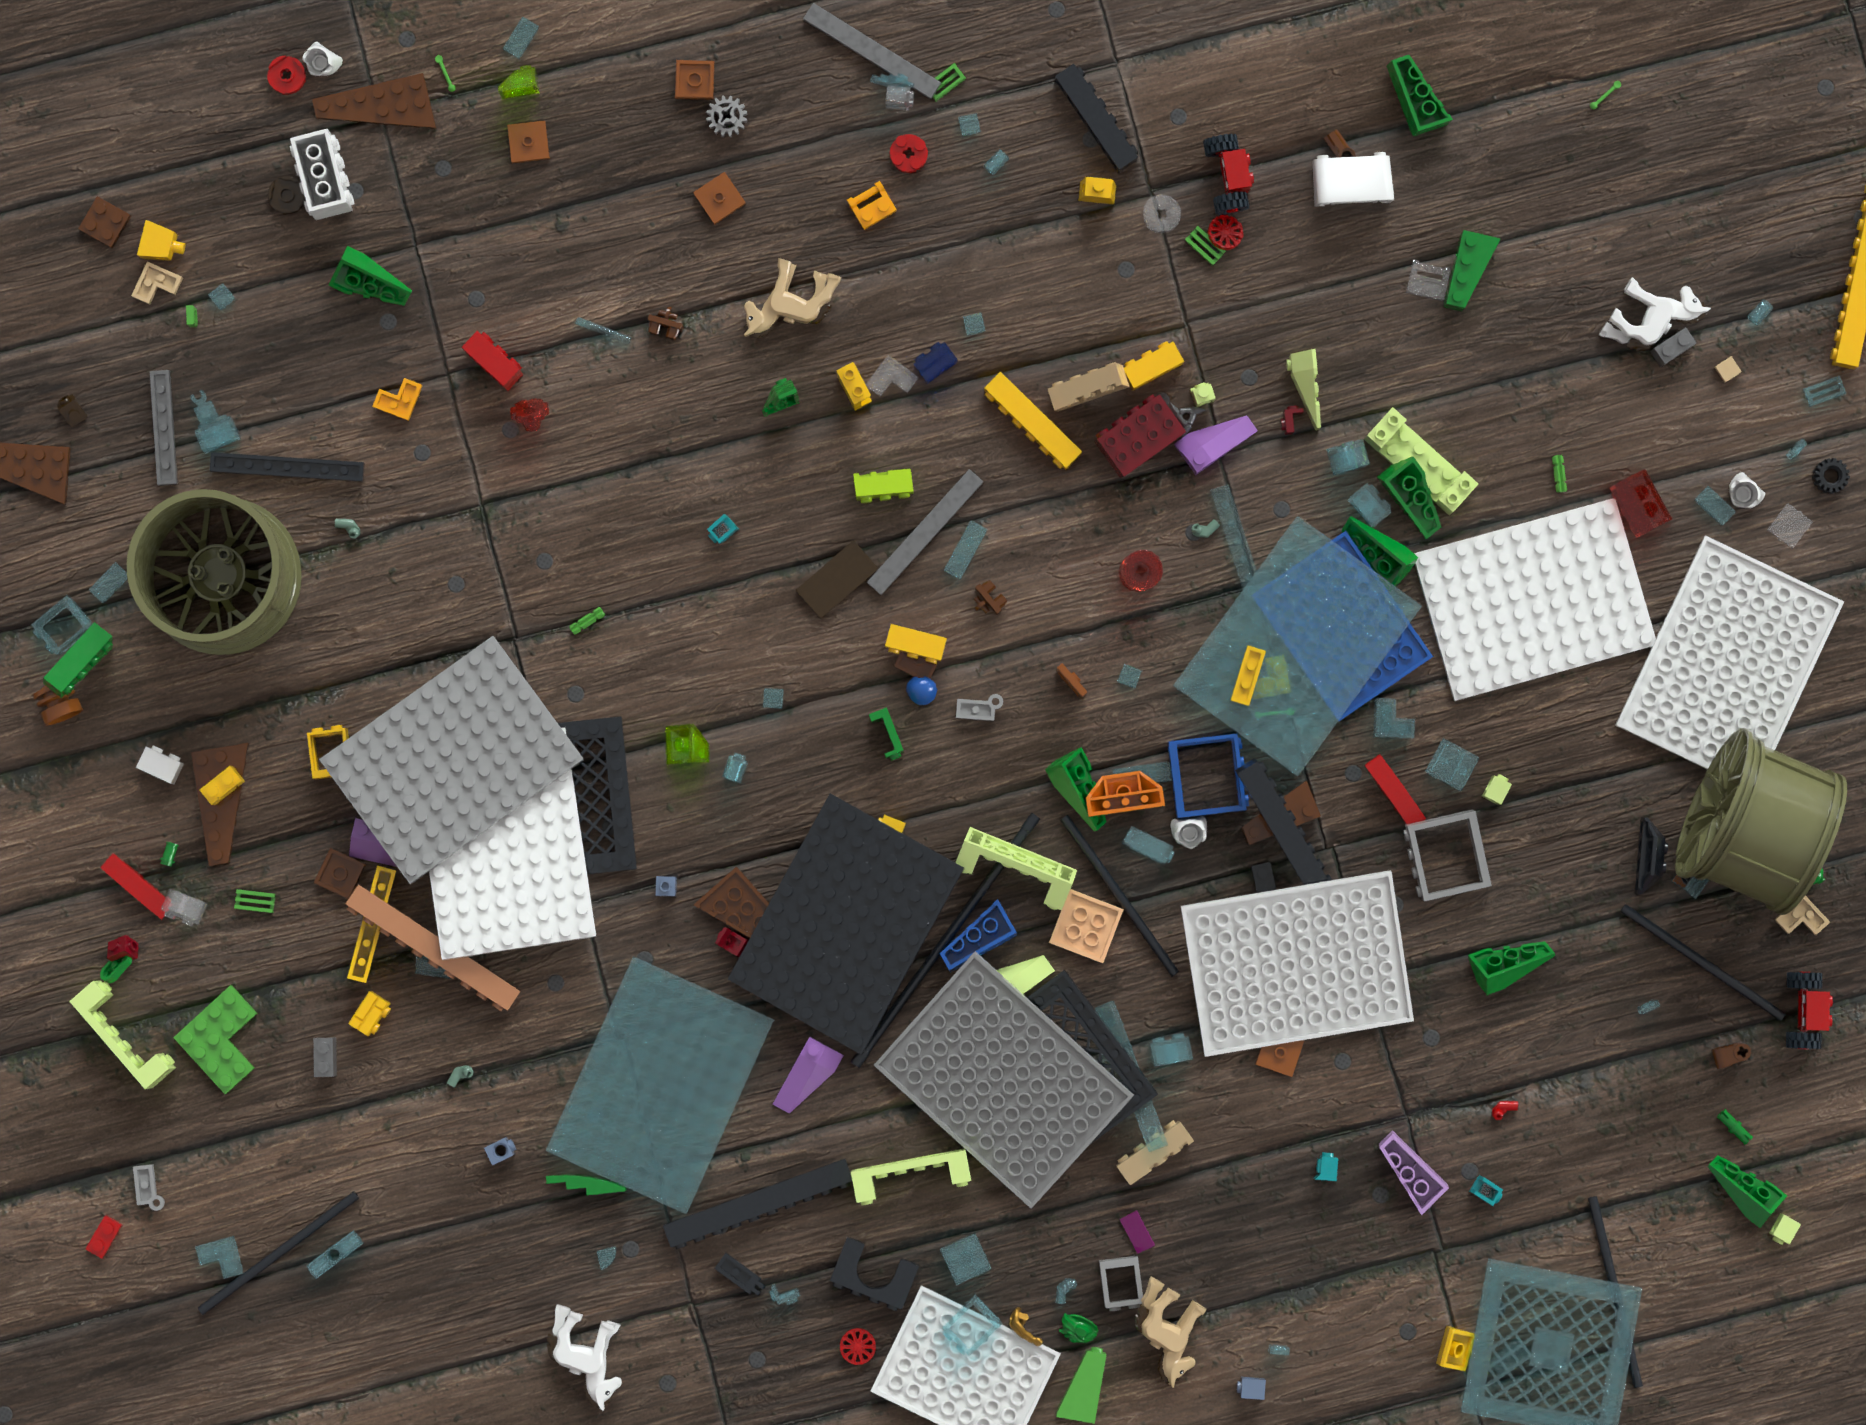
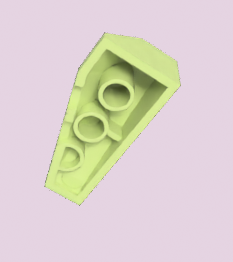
M1316 349L1290 354L1289 359H1286L1287 371L1291 372V377L1314 429L1319 430L1321 428L1320 405L1316 399L1319 387L1317 382H1315L1318 374Z
M1043 955L998 969L997 971L1024 994L1055 970Z

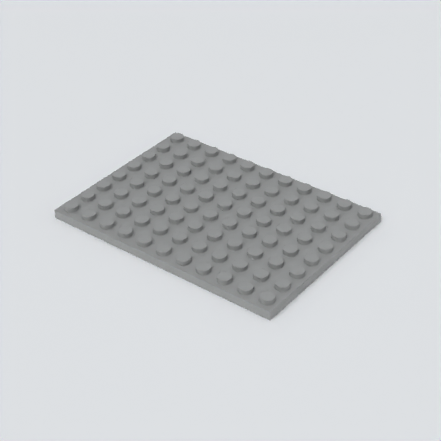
M492 636L319 760L411 885L584 759L498 641Z
M976 951L874 1064L880 1072L1030 1208L1041 1199L1134 1096L1133 1093Z

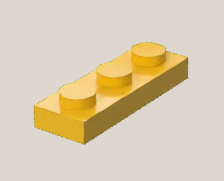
M1247 645L1230 701L1249 707L1266 653L1265 650Z

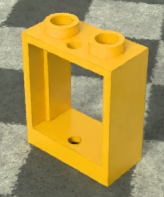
M342 725L331 726V730L323 731V728H314L311 733H307L312 779L332 777L326 769L319 770L315 738L342 735L344 742L349 738L347 728H342Z

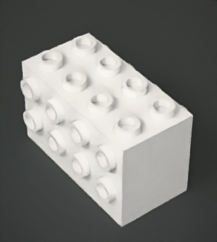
M323 129L290 138L292 144L290 151L297 163L294 166L297 176L301 179L299 186L306 198L304 205L309 215L313 216L315 220L353 211L354 199L352 193L347 190L350 184L347 175L342 170L345 168V164L337 151L340 150V145L335 135H332L328 129Z

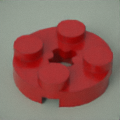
M280 56L270 63L267 79L276 92L282 95L293 94L299 91L306 82V71L298 59ZM284 71H291L290 79H282Z
M905 134L898 136L891 145L890 159L893 165L901 172H916L927 161L928 150L926 144L916 135ZM908 149H911V151L914 153V156L906 158V155L903 154V152L907 151Z

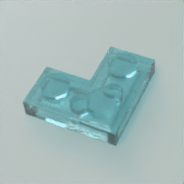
M234 1236L195 1246L200 1265L219 1260L224 1279L244 1273Z

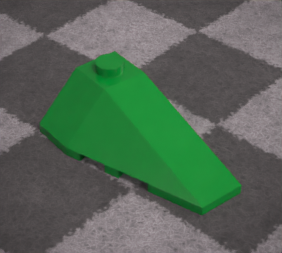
M784 378L775 382L776 385L772 387L762 410L764 417L800 403L797 390L791 379L787 380Z
M1413 456L1391 465L1377 476L1386 491L1425 539H1428L1441 528L1439 517L1430 495L1431 491L1425 479V472Z
M1352 516L1348 518L1341 530L1342 533L1345 531L1348 533L1384 587L1390 592L1411 571L1419 558L1401 543Z
M1082 747L1055 760L1045 769L1054 787L1093 831H1097L1107 822L1105 815L1088 816L1086 797L1096 785V782H1092L1090 770H1092L1091 764Z
M1546 942L1522 944L1518 948L1503 946V949L1493 951L1492 948H1486L1469 954L1468 959L1478 985L1486 995L1505 989L1553 958L1555 953Z

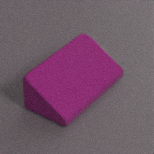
M1137 1210L1120 1219L1137 1254L1155 1246Z

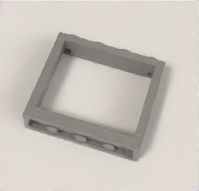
M1468 810L1405 825L1406 830H1403L1405 841H1409L1410 848L1407 849L1409 859L1413 860L1414 864L1411 870L1413 878H1417L1418 886L1415 888L1418 898L1421 897V900L1428 901L1492 886L1476 811ZM1467 819L1480 882L1428 893L1415 831Z

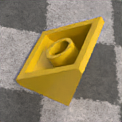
M1446 1325L1436 1363L1442 1367L1466 1371L1476 1334Z

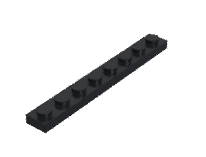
M211 452L210 472L354 482H363L364 462Z

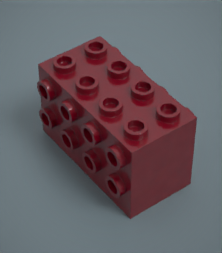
M1154 394L1150 395L1142 401L1143 406L1140 408L1138 405L1127 412L1128 416L1125 419L1123 417L1118 418L1111 423L1113 426L1111 429L1105 428L1096 434L1095 444L1120 478L1128 475L1186 433L1160 394L1154 396Z

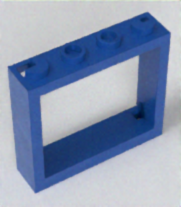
M1237 734L1167 742L1176 819L1247 810L1246 806H1249V797L1245 795V786L1235 771L1244 765V757H1240L1239 749H1242L1241 737L1238 738ZM1231 741L1238 805L1185 812L1177 747Z

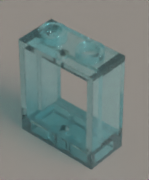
M66 595L31 625L34 628L33 633L37 638H43L47 643L45 645L46 649L51 654L61 655L77 642L93 623L76 602ZM67 607L83 627L58 647L43 629V626Z
M1133 826L1129 828L1122 842V845L1162 865L1166 862L1169 863L1175 853L1172 851L1174 846Z
M974 1294L942 1326L944 1330L942 1334L949 1341L953 1339L958 1344L956 1348L962 1355L966 1353L970 1356L1003 1323ZM974 1305L993 1325L968 1348L950 1327Z

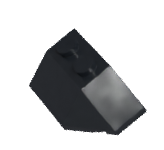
M1643 817L1640 820L1634 893L1636 895L1643 894L1666 873L1664 854L1668 852V843H1665L1666 838L1647 817Z

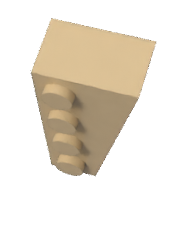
M1114 362L1107 364L1103 368L1090 370L1085 375L1073 376L1064 383L1063 381L1053 383L1052 387L1048 388L1054 411L1059 412L1130 386L1123 365Z
M1174 1120L1164 1126L1165 1131L1160 1134L1157 1131L1149 1137L1150 1141L1145 1145L1140 1143L1133 1148V1154L1130 1156L1125 1154L1117 1160L1119 1164L1116 1167L1129 1185H1132L1152 1171L1153 1167L1161 1165L1170 1155L1177 1154L1185 1144L1188 1143L1190 1145L1194 1142L1180 1121L1176 1123Z

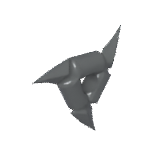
M1170 403L1173 414L1186 431L1182 437L1192 428L1191 425L1194 423L1196 414L1206 411V409L1193 406L1192 408L1178 409ZM1183 414H1189L1190 418L1188 420L1183 419Z

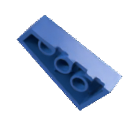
M997 899L992 906L984 911L976 921L968 926L960 936L940 953L950 973L960 968L975 951L981 956L1017 936V932L999 900Z

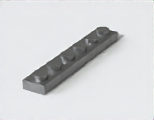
M170 370L150 371L157 485H176L178 480Z

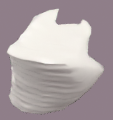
M314 42L302 57L310 74L315 76H327L335 73L343 61L340 56L329 51L318 42Z
M1743 472L1736 474L1729 485L1731 501L1737 507L1753 508L1765 497V492Z
M1204 816L1171 820V832L1178 844L1193 849L1205 841L1207 821Z

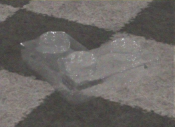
M887 355L865 385L881 397L892 382L908 393L919 377L890 355Z

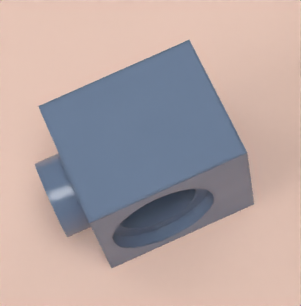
M656 876V896H676L677 877Z
M505 1137L484 1149L491 1164L494 1165L515 1155L514 1150H516L512 1139L508 1140ZM498 1145L505 1146L506 1154L504 1156L497 1153Z
M1241 1377V1381H1237V1393H1240L1241 1398L1264 1400L1266 1380L1264 1378Z

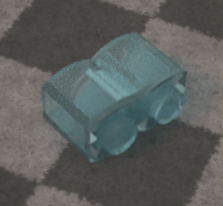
M735 752L733 756L729 755L722 777L741 784L748 764L745 760L746 757Z

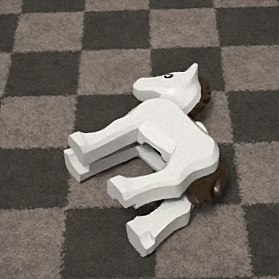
M1632 277L1627 283L1624 293L1648 306L1641 326L1629 324L1623 318L1621 311L1615 308L1609 321L1620 330L1613 328L1610 323L1606 322L1599 336L1616 340L1621 344L1628 343L1626 347L1630 348V350L1648 351L1653 348L1663 333L1667 334L1672 325L1669 323L1671 319L1684 324L1698 323V320L1704 319V316L1707 315L1706 312L1711 308L1704 306V302H1700L1688 286L1681 288V302L1671 298L1657 297L1644 291Z
M557 1304L553 1327L554 1335L548 1334L546 1339L549 1343L547 1344L549 1357L558 1364L570 1368L569 1372L577 1375H580L581 1372L585 1373V1397L590 1401L591 1405L604 1411L606 1404L610 1403L609 1398L622 1384V1380L619 1377L604 1380L606 1373V1351L609 1340L621 1325L612 1321H601L594 1348L571 1344L570 1332L573 1326L581 1321L583 1314L572 1312L570 1308Z

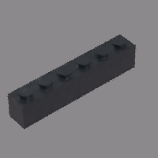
M1072 64L1055 76V82L1113 167L1120 173L1137 161L1139 153L1133 144L1130 145L1126 139L1128 137L1123 129L1119 130L1117 127V120L1113 114H1108L1105 109L1107 106L1103 99L1097 98L1094 93L1096 90L1092 83L1086 82L1084 79L1085 74L1081 67H1076L1075 64Z

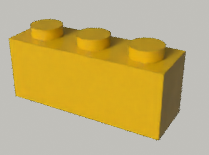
M1166 341L1158 346V350L1154 352L1149 350L1141 355V359L1137 361L1132 359L1124 364V371L1132 391L1184 363L1174 342L1168 343Z
M891 624L885 648H889L888 652L899 654L901 651L907 653V657L918 659V656L926 658V662L936 664L937 661L941 662L947 638Z

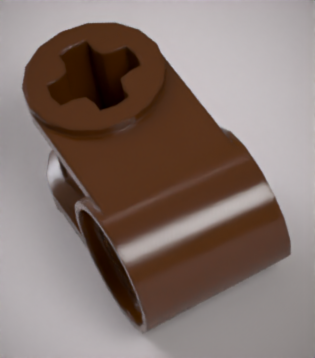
M1741 1042L1711 1050L1717 1069L1747 1060L1751 1055L1750 1047ZM1739 1047L1745 1049L1742 1052V1056L1737 1054Z

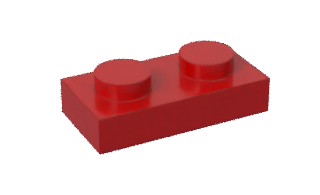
M105 1215L88 1243L86 1250L103 1259L123 1224Z

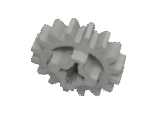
M723 95L721 101L715 98V105L709 104L712 110H707L706 113L711 117L706 118L707 122H712L709 128H715L714 133L716 135L721 132V136L724 137L728 133L731 138L733 132L737 135L739 134V128L744 130L742 123H747V119L743 116L748 114L747 111H742L745 108L744 104L738 105L740 102L738 98L733 101L732 96H729V99L726 100ZM736 110H738L740 114L739 120L734 115L736 113ZM730 113L731 118H726L724 120L723 115H728ZM715 114L719 116L718 123H716L714 120Z

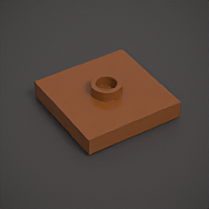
M676 60L675 99L713 100L715 62Z
M546 121L507 125L512 164L550 159Z
M725 172L693 192L714 225L746 204Z
M1061 663L1056 668V672L1079 698H1083L1087 691L1079 683L1081 681L1074 672L1071 673Z
M1304 1040L1261 1047L1255 1065L1292 1077Z

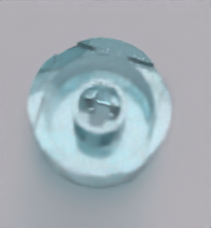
M1363 439L1345 442L1341 446L1326 449L1333 475L1370 465Z

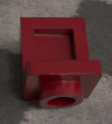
M1288 406L1287 410L1283 411V419H1280L1281 430H1285V435H1292L1294 433L1293 415H1302L1304 413L1303 408Z
M726 927L718 933L717 940L715 941V944L737 957L741 956L748 943L747 939Z
M127 935L108 942L107 959L113 962L126 955L133 960L137 959L138 943Z

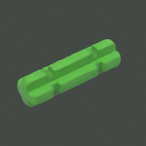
M1555 455L1552 457V461L1555 464L1553 469L1555 482H1557L1555 485L1556 492L1562 493L1567 491V485L1564 482L1566 481L1565 468L1562 465L1564 460L1562 455Z
M598 607L593 610V613L590 612L579 619L577 623L571 624L569 628L575 635L581 632L582 628L585 629L595 623L596 619L604 617L605 613Z

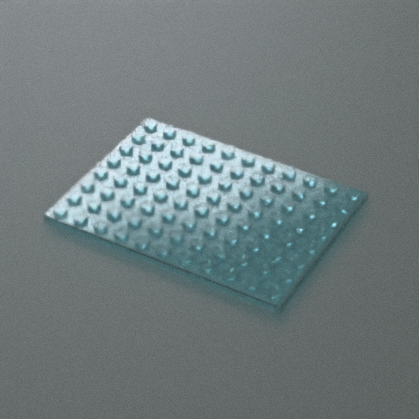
M1297 516L1173 686L1294 775L1298 776L1422 605ZM1247 645L1266 651L1249 707L1230 701Z
M633 956L546 1151L687 1214L774 1019Z

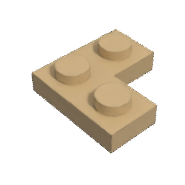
M147 262L131 296L150 305L158 288L176 295L183 277Z
M1806 895L1791 912L1779 915L1775 919L1787 934H1790L1803 922L1814 935H1817L1830 923Z

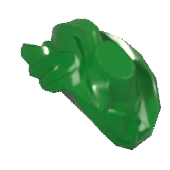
M1064 1313L1062 1317L1063 1329H1059V1331L1072 1343H1088L1097 1336L1098 1328L1092 1321L1080 1315H1067Z

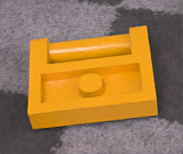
M880 181L860 195L847 199L849 206L864 230L897 211ZM878 192L880 193V198L858 209L857 204Z

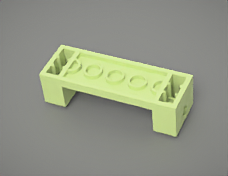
M1392 407L1364 440L1392 465L1413 456L1425 472V479L1431 491L1432 501L1448 515H1451L1475 489L1478 483L1465 471L1461 474L1409 428L1405 424L1407 419Z
M972 827L969 828L956 860L957 864L965 868L962 873L972 874L979 855H982L989 861L995 860L1004 867L1015 868L1024 875H1032L1041 882L1051 883L1044 904L1051 909L1062 911L1077 872L1076 869Z
M92 981L71 999L70 1003L143 1088H153L176 1068L173 1065L175 1061L170 1055H165L164 1053L156 1054L146 1063L139 1055L135 1056L131 1052L132 1047L126 1040L122 1041L118 1035L120 1033L114 1026L110 1027L107 1024L106 1016L101 1011H96L113 996L111 993L112 988L105 981Z
M964 1148L851 1170L856 1202H861V1205L872 1204L873 1200L876 1199L872 1176L876 1175V1179L888 1177L887 1173L890 1172L900 1175L907 1173L906 1169L914 1168V1171L925 1170L927 1165L933 1164V1168L945 1166L944 1162H948L952 1185L956 1184L957 1187L966 1186L968 1181H971L966 1150Z

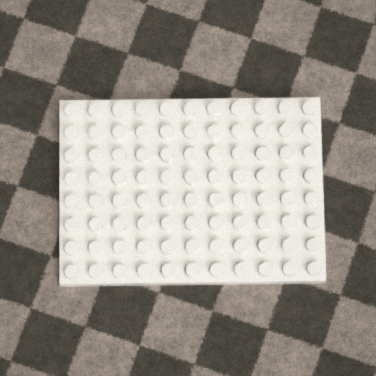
M1615 498L1414 553L1419 557L1415 566L1454 701L1652 647L1655 643L1656 637Z
M1704 536L1615 726L1705 769L1709 768L1724 742L1739 728L1749 729L1754 738L1762 740L1766 747L1775 750L1844 601L1712 538Z
M564 727V728H561V729L564 731V733L566 734V729H565V727ZM572 769L429 871L442 960L596 937Z
M1391 870L1181 906L1205 1057L1414 1021Z

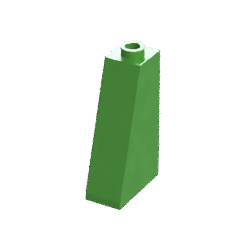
M1091 1347V1350L1086 1349L1058 1406L1056 1417L1095 1424L1107 1355L1106 1352H1103L1102 1348Z

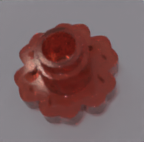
M536 398L529 401L521 400L510 408L511 419L516 420L517 423H522L526 431H536L540 428L541 420L549 414L548 403L543 402V399Z

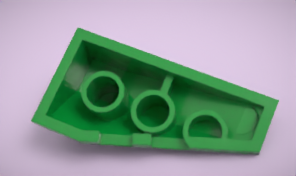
M349 246L346 247L329 282V286L345 294H362L364 298L376 297L384 302L405 306L412 292L410 288L367 255Z
M1719 1155L1707 1166L1744 1216L1759 1228L1763 1226L1787 1197L1784 1192L1767 1180L1765 1182L1755 1178V1174L1751 1172L1747 1174L1741 1171L1738 1165Z

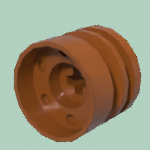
M47 686L33 694L34 700H41L36 704L37 707L47 706V709L41 713L46 726L63 722L83 711L78 698H68L75 693V689L69 695L65 694L62 698Z

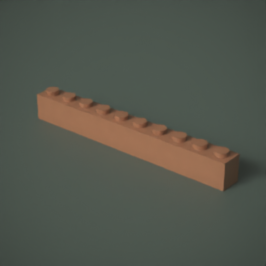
M357 885L345 904L348 906L346 910L354 915L360 913L364 916L363 921L371 926L375 923L381 927L379 931L389 937L392 934L397 938L395 942L404 948L406 945L413 948V954L419 958L425 956L429 959L427 963L436 969L439 966L445 969V975L451 979L457 977L461 980L460 985L468 990L471 987L478 991L476 993L477 996L485 1001L489 998L494 1002L492 1006L502 1011L505 1009L508 1011L520 993L518 989L468 956L442 960L439 937L362 886Z

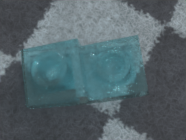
M900 73L897 76L881 74L880 77L872 74L870 82L893 89H908L914 86V83L908 81L909 77Z

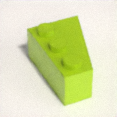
M911 469L890 470L882 473L870 472V474L866 475L853 474L857 501L861 500V503H870L872 499L880 498V501L891 500V496H899L900 499L909 498L910 494H914Z

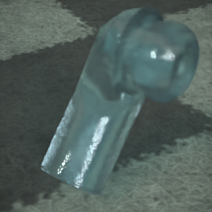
M1067 1278L1058 1284L1056 1303L1065 1304L1066 1293L1077 1287L1075 1279Z

